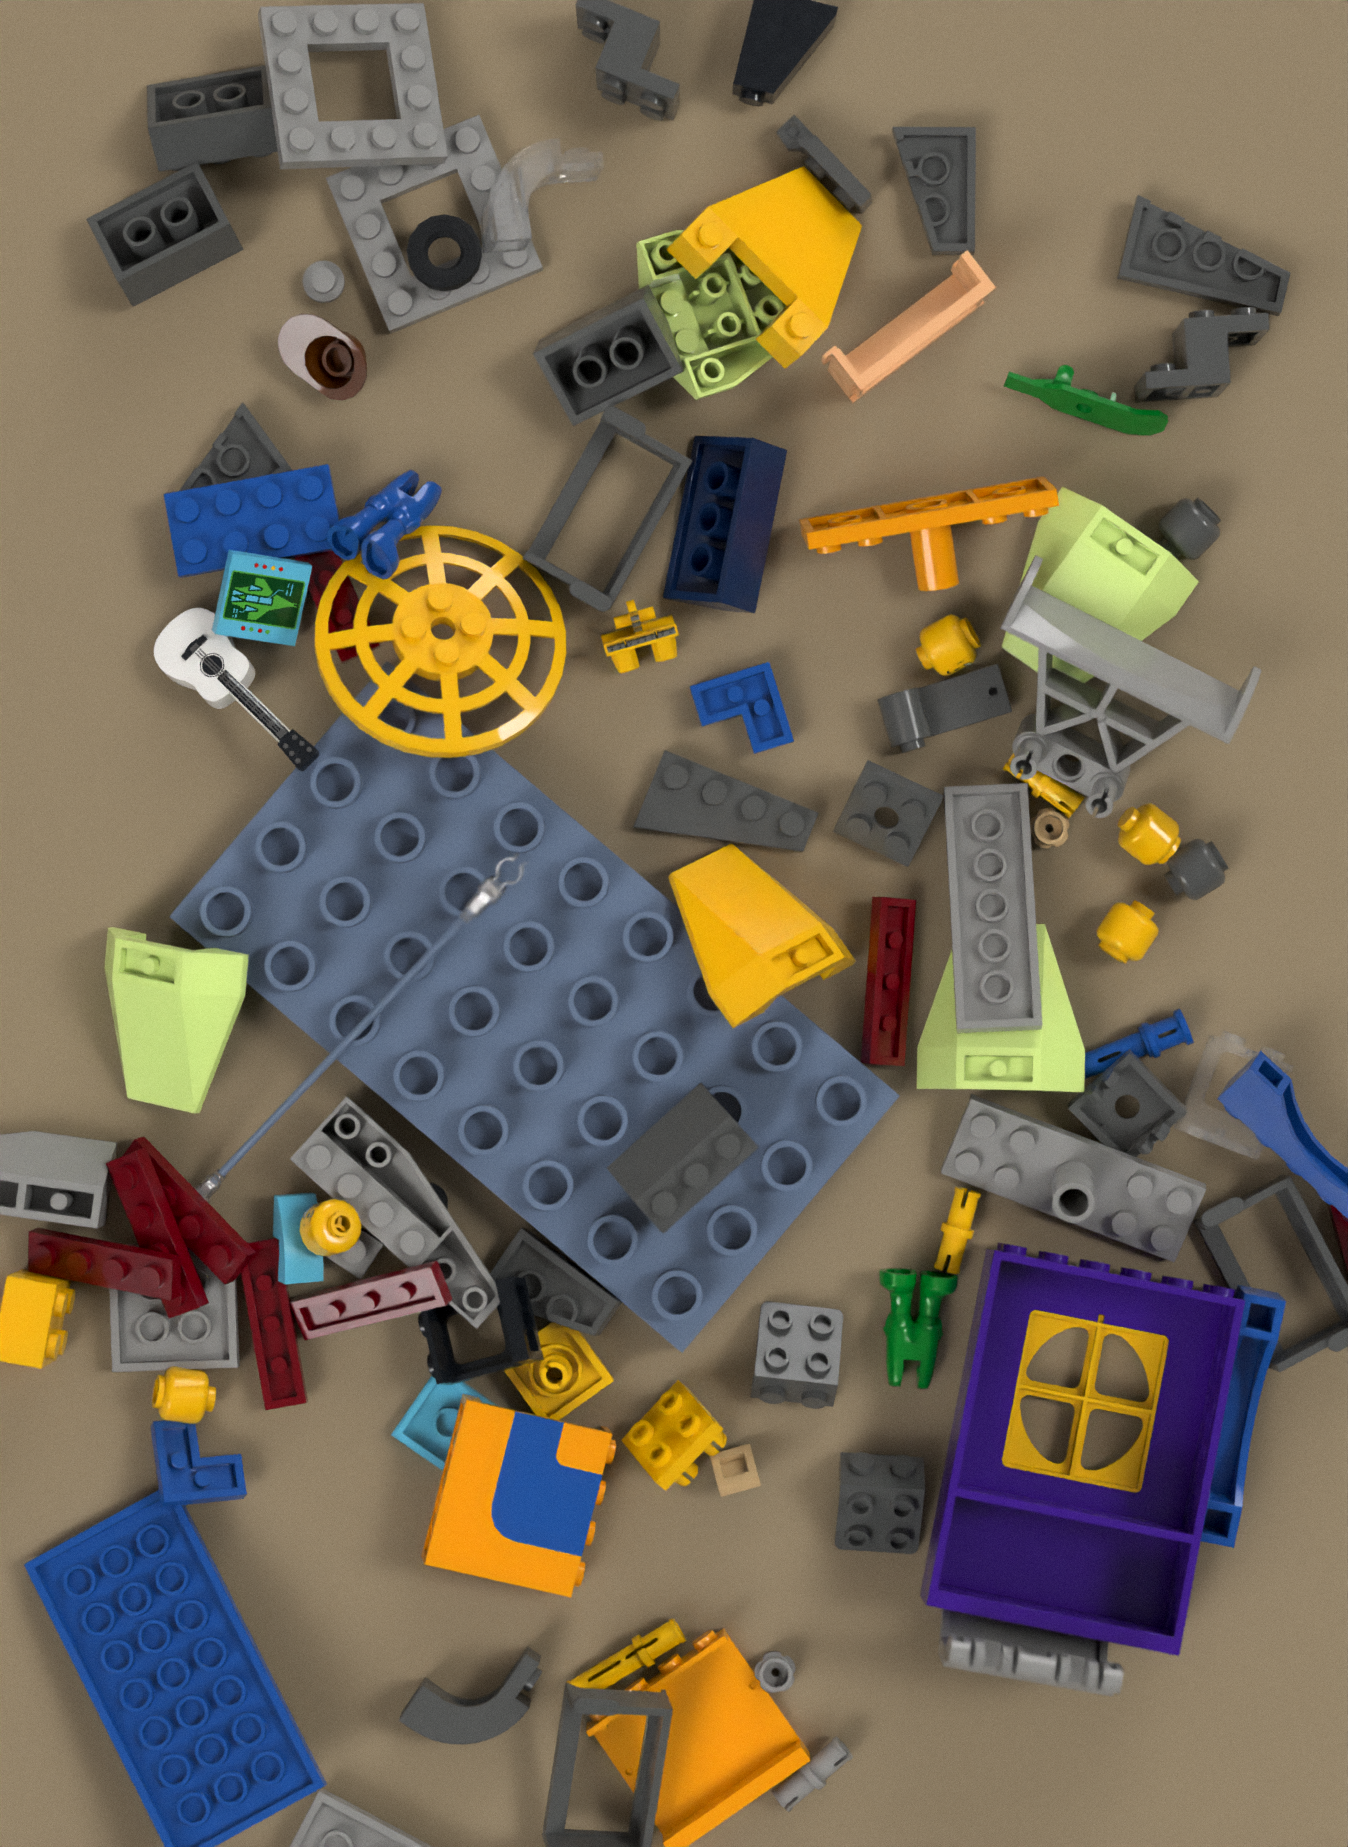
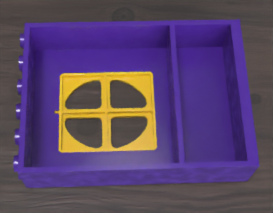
M998 1243L996 1250L986 1249L920 1597L927 1606L1179 1656L1245 1300L1234 1298L1235 1289L1203 1284L1202 1291L1192 1290L1194 1281L1162 1275L1161 1283L1151 1281L1152 1273L1121 1267L1120 1275L1109 1273L1110 1264L1080 1259L1079 1266L1077 1267L1067 1265L1069 1256L1039 1251L1038 1258L1026 1256L1027 1248ZM1072 1327H1081L1088 1332L1082 1373L1077 1387L1068 1388L1033 1381L1027 1377L1026 1370L1031 1359L1051 1337ZM1116 1334L1122 1337L1139 1356L1148 1381L1149 1394L1145 1401L1137 1402L1102 1395L1096 1391V1376L1103 1340L1106 1335ZM1032 1395L1067 1402L1073 1406L1074 1415L1066 1457L1063 1462L1053 1463L1048 1461L1031 1443L1021 1417L1020 1402L1024 1396ZM1102 1409L1137 1416L1142 1420V1430L1138 1438L1119 1459L1097 1470H1087L1082 1467L1081 1456L1088 1419L1092 1410Z

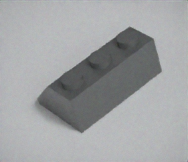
M265 65L147 85L148 132L159 172L166 170L180 171L197 161L199 165L207 163L224 164L232 159L248 156L265 157L273 152H278Z
M198 161L86 219L117 282L133 307L244 250Z
M649 285L540 339L533 352L535 359L573 426L603 412L607 407L615 406L684 370L668 320Z
M699 1083L607 1167V1170L635 1204L664 1234L759 1147L706 1087Z

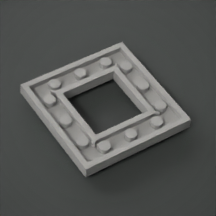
M424 3L260 7L258 20L280 169L445 164L448 155ZM386 50L397 119L319 122L308 52Z
M479 115L444 129L448 155L445 164L351 167L326 178L390 334L543 271L539 257ZM458 172L488 245L481 248L482 258L479 270L469 283L456 290L439 291L428 288L417 280L415 276H411L382 203ZM460 257L436 267L442 269L450 268L458 262Z

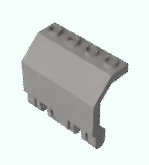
M942 1609L938 1655L943 1666L1107 1696L1120 1693L1123 1668L1119 1663L1107 1662L1108 1642L947 1609Z

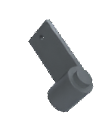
M998 664L924 687L897 692L877 700L891 748L900 746L902 753L925 747V738L1012 712Z

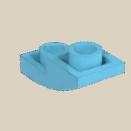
M316 1194L274 1195L273 1237L279 1239L278 1281L283 1284L323 1281V1256L316 1255L308 1250L302 1242L299 1232L300 1221L305 1211L317 1204Z

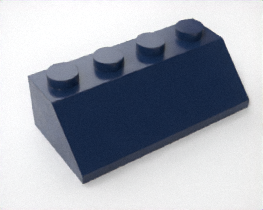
M694 436L690 456L692 463L687 472L663 593L664 599L723 611L756 612L787 455L786 449L755 438Z

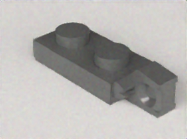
M795 115L776 132L789 152H801L808 156L804 163L819 180H822L825 176L831 180L837 187L832 193L848 210L855 206L863 213L872 204L871 193Z

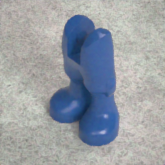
M413 470L404 472L377 494L369 497L364 509L355 515L339 520L329 528L327 541L331 549L339 557L346 560L354 559L361 552L366 569L374 576L388 579L397 570L400 561L396 545L404 535L411 534L418 529L420 524L431 514L440 499L441 487L433 481H428L412 497L418 485L419 475ZM387 522L380 529L370 534L378 523Z

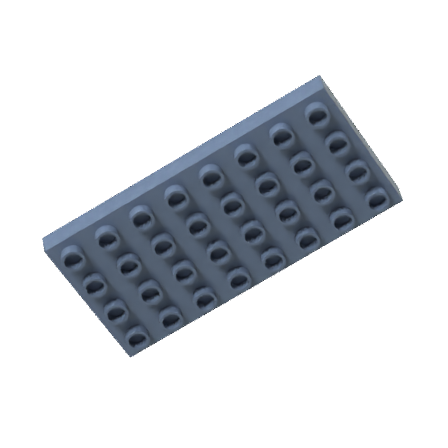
M388 661L381 667L388 676L395 669ZM371 679L356 696L355 700L364 707L379 687ZM410 679L403 686V688L411 692L430 697ZM392 699L378 717L384 723L409 734L445 739L443 714L416 710ZM342 713L314 746L319 751V756L304 771H299L297 767L293 770L169 917L206 949L218 948L248 954L246 983L326 1051L331 1053L461 915L464 916L468 922L346 1048L337 1060L682 1353L900 1095L782 995L778 996L764 1013L733 1029L708 993L679 908L496 752L489 750L480 754L457 758L425 757L406 753L379 742L359 729ZM461 724L462 738L476 736ZM519 853L517 859L513 861L505 860L501 863V875L491 881V883L500 890L504 882L517 881L520 876L519 866L528 862L523 865L524 874L522 878L514 884H505L501 894L495 900L492 897L477 914H474L472 917L468 916L466 910L469 908L468 906L485 890V888H481L485 883L497 877L496 868L499 862L505 858L514 857L515 854ZM699 1083H702L759 1148L663 1234L635 1204L607 1170V1167Z

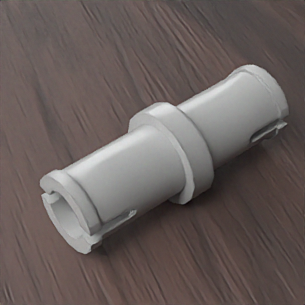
M834 1737L827 1746L810 1759V1762L798 1769L777 1788L775 1787L772 1793L780 1805L790 1812L796 1804L815 1788L821 1790L827 1784L825 1780L847 1761H850L853 1756L846 1745L838 1737Z

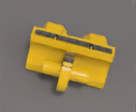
M634 599L626 601L627 614L613 618L616 631L600 635L606 656H611L619 673H625L640 667L635 648L651 644L656 662H663L677 657L675 637L679 636L672 614L655 619L656 615L653 606L637 611Z

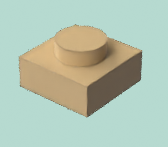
M750 1443L720 1451L718 1454L710 1456L721 1497L761 1486Z

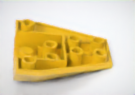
M732 843L672 872L668 876L708 993L733 1029L764 1013L778 996L818 975L824 981L856 962L835 930Z

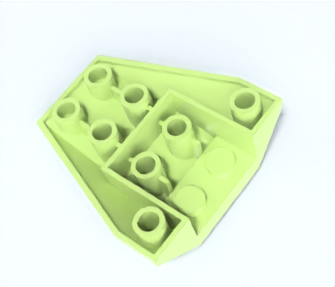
M674 230L641 240L636 244L639 289L649 285L668 320L684 368L683 372L673 377L695 400H699L733 389L773 358L756 338L786 305L729 248L695 279L666 250L684 231Z
M1062 487L1057 493L1059 506L1049 507V513L1042 515L1037 523L1021 581L1036 555L1042 558L1043 561L1032 586L1142 641L1178 613L1199 581L1169 551L1103 505ZM1005 632L1001 648L1038 673L1039 648ZM1053 655L1052 667L1084 684L1094 677Z
M1036 924L1042 1030L957 1033L953 957L951 951L917 1046V1089L1085 1092V1048L1045 924Z
M115 927L108 928L104 969L127 1098L194 1114L200 1113L245 998L248 954L218 948L189 950L146 941L145 933Z

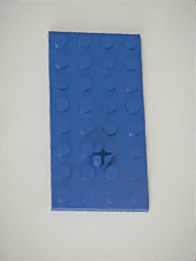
M158 1490L24 1564L165 1847H215L328 1785L185 1505L161 1507Z

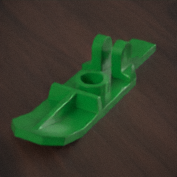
M1069 365L1060 366L1054 379H1030L1009 371L1004 383V387L1039 398L1054 410L1125 434L1151 436L1163 432L1168 423V416L1160 410L1135 409L1116 402V393L1112 392L1110 399L1100 397L1092 390L1071 387L1074 370Z

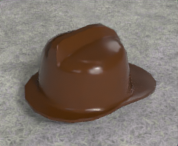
M302 313L291 317L281 327L278 336V349L284 363L321 394L333 400L343 401L354 397L363 388L367 378L366 353L363 345L355 336L348 332H342L333 324L315 314Z

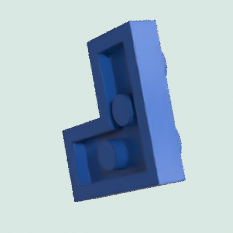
M770 662L690 686L702 727L742 715L754 754L794 742Z
M165 1420L153 1421L150 1428L161 1507L244 1499L247 1492L241 1454L200 1458L196 1424Z

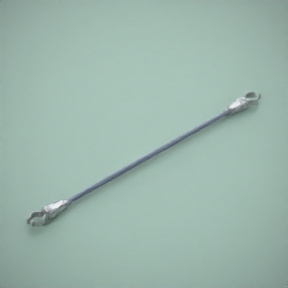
M519 853L515 854L514 857H508L499 862L496 868L497 877L494 875L490 876L477 887L476 894L466 903L464 910L460 913V918L220 1169L208 1175L199 1185L193 1186L208 1203H210L213 1194L221 1187L223 1180L227 1177L226 1174L466 923H470L472 919L480 916L488 906L497 903L505 894V884H514L522 878L524 874L523 865L528 862L519 866L520 876L517 881L502 883L498 879L501 875V863L505 860L513 861L517 859Z

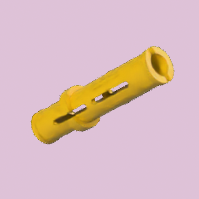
M671 1618L668 1622L642 1637L638 1634L633 1637L630 1645L566 1682L579 1688L606 1689L642 1666L646 1665L649 1668L654 1665L657 1657L680 1643L686 1642V1638L675 1619Z

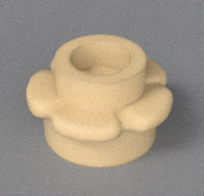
M1043 808L1037 812L1036 817L1031 818L1030 833L1034 836L1035 844L1041 848L1059 847L1068 838L1067 829L1070 823L1062 812L1058 813L1054 808ZM1046 825H1052L1053 831L1047 832L1045 830Z

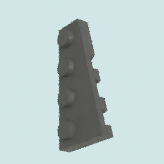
M1137 195L1117 279L1240 308L1254 307L1256 311L1279 316L1281 314L1290 272L1245 249H1238L1221 240L1222 237L1208 230L1205 232L1184 221L1185 218L1171 211L1166 212L1151 204L1150 200Z
M664 750L633 828L803 852L819 813Z

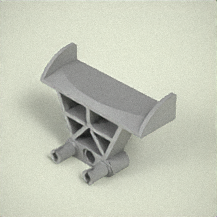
M1035 555L1000 627L1002 630L1039 648L1036 714L1026 716L1020 723L1012 745L1015 756L1011 761L1010 769L1014 776H1017L1019 769H1022L1023 772L1020 777L1022 780L1032 778L1039 771L1088 796L1086 801L1088 813L1092 815L1095 807H1097L1098 811L1095 817L1104 818L1112 812L1113 803L1123 795L1131 771L1130 765L1187 726L1192 725L1229 744L1251 700L1261 674V669L1253 666L1240 690L1199 671L1032 586L1043 561L1042 558ZM1053 655L1107 682L1103 692L1053 668ZM1119 688L1170 715L1161 721H1157L1114 699L1113 696ZM1051 697L1065 703V705L1051 709ZM1097 718L1103 744L1070 727ZM1119 731L1134 739L1123 745ZM1064 755H1073L1076 758H1078L1079 761H1069L1064 757Z

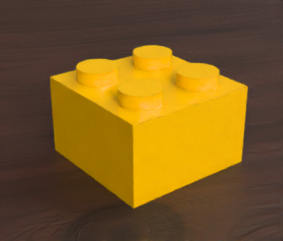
M25 1269L7 1275L0 1309L1 1362L42 1369L57 1359V1355L64 1354L68 1338V1331L62 1330L65 1313L71 1314L75 1300V1289H70L71 1280L28 1272Z

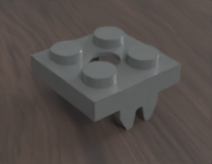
M867 760L833 832L908 867L941 804L943 795ZM881 807L893 809L898 815V823L891 827L881 825L875 818V811Z
M1130 1049L1085 1088V1092H1080L1068 1103V1109L1103 1145L1135 1157L1140 1154H1149L1155 1142L1158 1140L1164 1141L1170 1132V1127L1187 1113V1108ZM1123 1095L1134 1096L1140 1104L1138 1113L1130 1118L1118 1115L1115 1110V1103L1119 1097Z

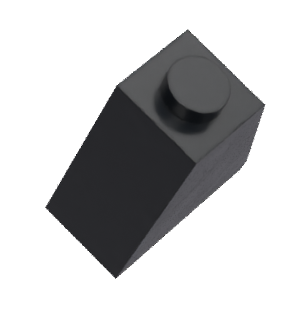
M754 0L733 82L732 94L739 96V101L752 106H763L764 102L773 104L833 29L838 7L812 0Z

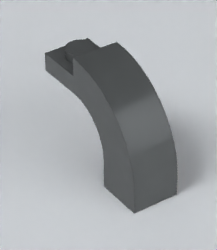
M527 1646L501 1685L488 1695L479 1698L466 1699L456 1697L425 1677L401 1712L399 1721L418 1734L441 1743L465 1745L494 1738L515 1725L530 1708L531 1699L520 1691L523 1688L529 1692L539 1679L542 1670L537 1668V1666L540 1664L541 1655Z

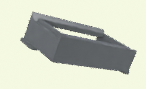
M609 406L604 410L599 425L529 551H526L523 560L569 585V591L572 596L601 612L611 609L692 463L691 459L646 435V427L643 422L614 406ZM616 433L670 463L673 467L605 590L601 592L545 559Z
M1280 1175L1278 1178L1240 1198L1232 1197L1205 1211L1201 1218L1193 1220L1227 1287L1235 1289V1298L1237 1285L1250 1287L1218 1224L1273 1194L1276 1195L1341 1320L1283 1350L1278 1340L1269 1364L1270 1369L1278 1372L1284 1371L1327 1347L1334 1352L1348 1347V1285L1291 1176Z
M565 1682L542 1832L545 1847H651L673 1712L666 1690L661 1689V1692L591 1689L579 1688ZM582 1714L646 1716L628 1832L565 1829Z

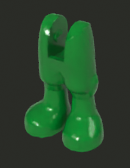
M904 1268L880 1269L879 1282L882 1287L889 1291L891 1312L888 1314L885 1326L883 1327L886 1336L888 1384L892 1387H901L904 1360L918 1361L916 1366L917 1389H928L935 1370L939 1341L943 1336L942 1322L939 1317L941 1303L945 1296L956 1291L958 1276L936 1271H920L919 1314L916 1321H913L911 1304L917 1272Z

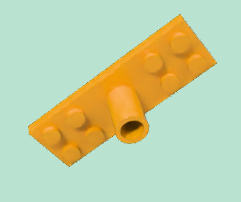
M1044 476L802 518L799 521L801 534L808 549H816L818 554L839 551L842 549L841 544L858 541V546L877 545L883 542V537L910 532L918 590L936 591L959 584L951 525L981 519L982 524L985 525L997 524L1007 521V515L1023 512L1024 517L1042 516L1049 513V507L1059 506L1057 489Z

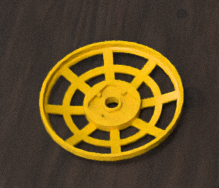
M427 525L420 526L414 532L404 535L399 540L400 542L408 539L422 538L424 554L400 560L397 570L388 579H381L372 575L364 564L360 563L362 561L361 552L354 559L346 560L330 579L320 600L315 621L314 650L319 673L329 695L342 713L359 729L379 742L406 753L425 757L457 758L480 754L500 747L521 735L540 718L552 701L562 678L566 658V629L560 606L550 586L533 565L523 560L521 554L499 540L476 531L453 526ZM439 537L474 542L499 553L503 558L490 568L484 563L466 556L442 553ZM426 565L429 584L421 586L410 593L391 581L394 577L407 570ZM444 565L462 567L478 573L481 577L467 590L461 586L446 583ZM517 567L532 579L542 593L550 610L552 622L528 619L527 611L519 595L511 584L505 580ZM349 575L368 586L357 605L354 629L328 634V620L332 602L341 583ZM497 587L509 602L515 619L492 618L482 600ZM378 593L398 605L392 624L367 626L369 610ZM439 624L447 625L453 630L454 635L449 639L441 640L432 634L431 629ZM493 635L518 636L516 653L507 669L489 655ZM530 636L554 639L555 644L550 672L536 697L517 680L527 661L531 643ZM392 641L393 648L401 662L389 676L376 662L369 646L370 643ZM356 646L357 655L364 670L379 687L364 707L352 697L342 683L332 662L330 651ZM477 669L482 670L495 682L481 692L459 698L458 680L471 675ZM414 673L429 680L440 681L442 699L421 696L403 688V686ZM505 692L523 709L514 719L496 729L476 736L462 738L461 712L483 707L499 698ZM392 699L416 710L443 714L445 739L409 734L384 723L378 717Z

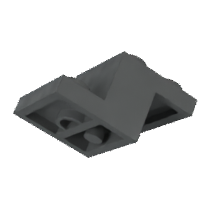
M577 0L575 5L577 26L583 30L582 35L594 42L605 43L595 67L597 89L602 91L601 96L615 104L624 105L625 101L637 105L641 107L640 112L654 120L662 121L664 117L674 120L680 106V84L649 72L660 46V21L609 0Z
M1254 307L1236 308L1231 310V315L1214 316L1213 310L1190 312L1189 318H1184L1172 333L1174 364L1163 363L1150 366V371L1145 372L1134 386L1135 403L1218 397L1231 383L1228 347L1256 345L1270 330L1268 313H1256V308Z

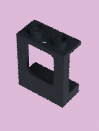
M510 1276L495 1281L500 1301L496 1308L498 1309L506 1345L505 1350L500 1354L458 1364L454 1358L447 1322L451 1316L460 1313L448 1303L446 1306L422 1311L418 1315L419 1328L423 1336L427 1338L430 1352L427 1356L428 1369L432 1377L436 1379L437 1384L454 1385L544 1360L525 1278Z

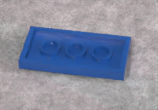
M329 464L164 494L177 572L180 578L225 570L229 550L284 559L333 551L327 541V532L340 519Z

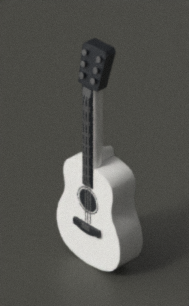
M192 608L169 622L155 642L154 657L159 668L172 681L198 691L203 699L216 709L225 708L236 700L279 742L277 745L299 771H304L319 756V751L294 729L290 731L248 689L254 680L255 669L246 656L236 650L231 636L218 635L212 631L215 617L213 612L203 608Z

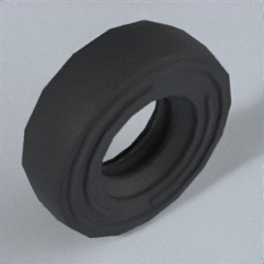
M446 214L431 216L418 224L410 235L406 250L409 267L417 280L428 288L439 291L456 290L469 283L479 270L482 258L480 239L472 226L459 217ZM443 237L456 241L461 251L458 262L454 266L445 269L433 265L428 256L431 244L438 238Z

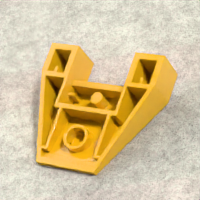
M803 166L708 206L666 250L697 279L729 248L786 305L756 338L763 348L785 369L800 358L828 328L862 225Z

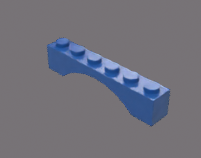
M1260 1051L1228 1081L1217 1099L1224 1105L1225 1110L1232 1117L1240 1119L1254 1132L1262 1145L1276 1152L1294 1174L1302 1176L1314 1187L1324 1202L1333 1205L1348 1219V1168L1336 1160L1313 1135L1303 1119L1296 1101L1292 1079Z
M1237 1285L1235 1298L1245 1300L1201 1536L1202 1542L1232 1548L1235 1545L1243 1507L1246 1468L1255 1416L1266 1373L1278 1342L1286 1300L1277 1292Z

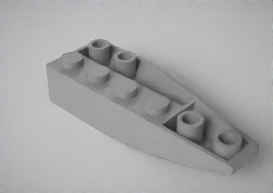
M346 1096L290 1159L333 1199L344 1200L352 1205L359 1215L361 1224L409 1268L438 1261L453 1298L449 1304L477 1329L500 1304L494 1279L411 1154Z
M40 1131L0 1134V1215L90 1228L105 1226L112 1178L106 1163L115 1159L117 1142Z

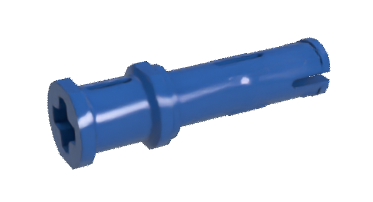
M1176 1009L1173 1011V1016L1153 1024L1141 1023V1026L1137 1027L1138 1032L1086 1052L1085 1079L1103 1073L1129 1049L1138 1058L1146 1055L1149 1058H1158L1164 1050L1182 1043L1187 1045L1193 1044L1191 1032L1181 1010ZM1172 1029L1176 1030L1175 1033H1172L1162 1038H1158L1159 1034H1162ZM1117 1051L1120 1052V1054L1115 1057H1112L1100 1063L1098 1062L1099 1058H1102Z

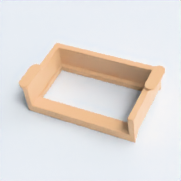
M968 250L961 254L960 258L953 264L951 269L953 275L845 356L840 348L834 346L822 356L821 362L824 365L830 362L828 372L852 403L984 304L983 298L996 289L995 285Z

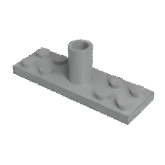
M973 1094L970 1096L941 1167L942 1174L1174 1263L1206 1191V1184Z

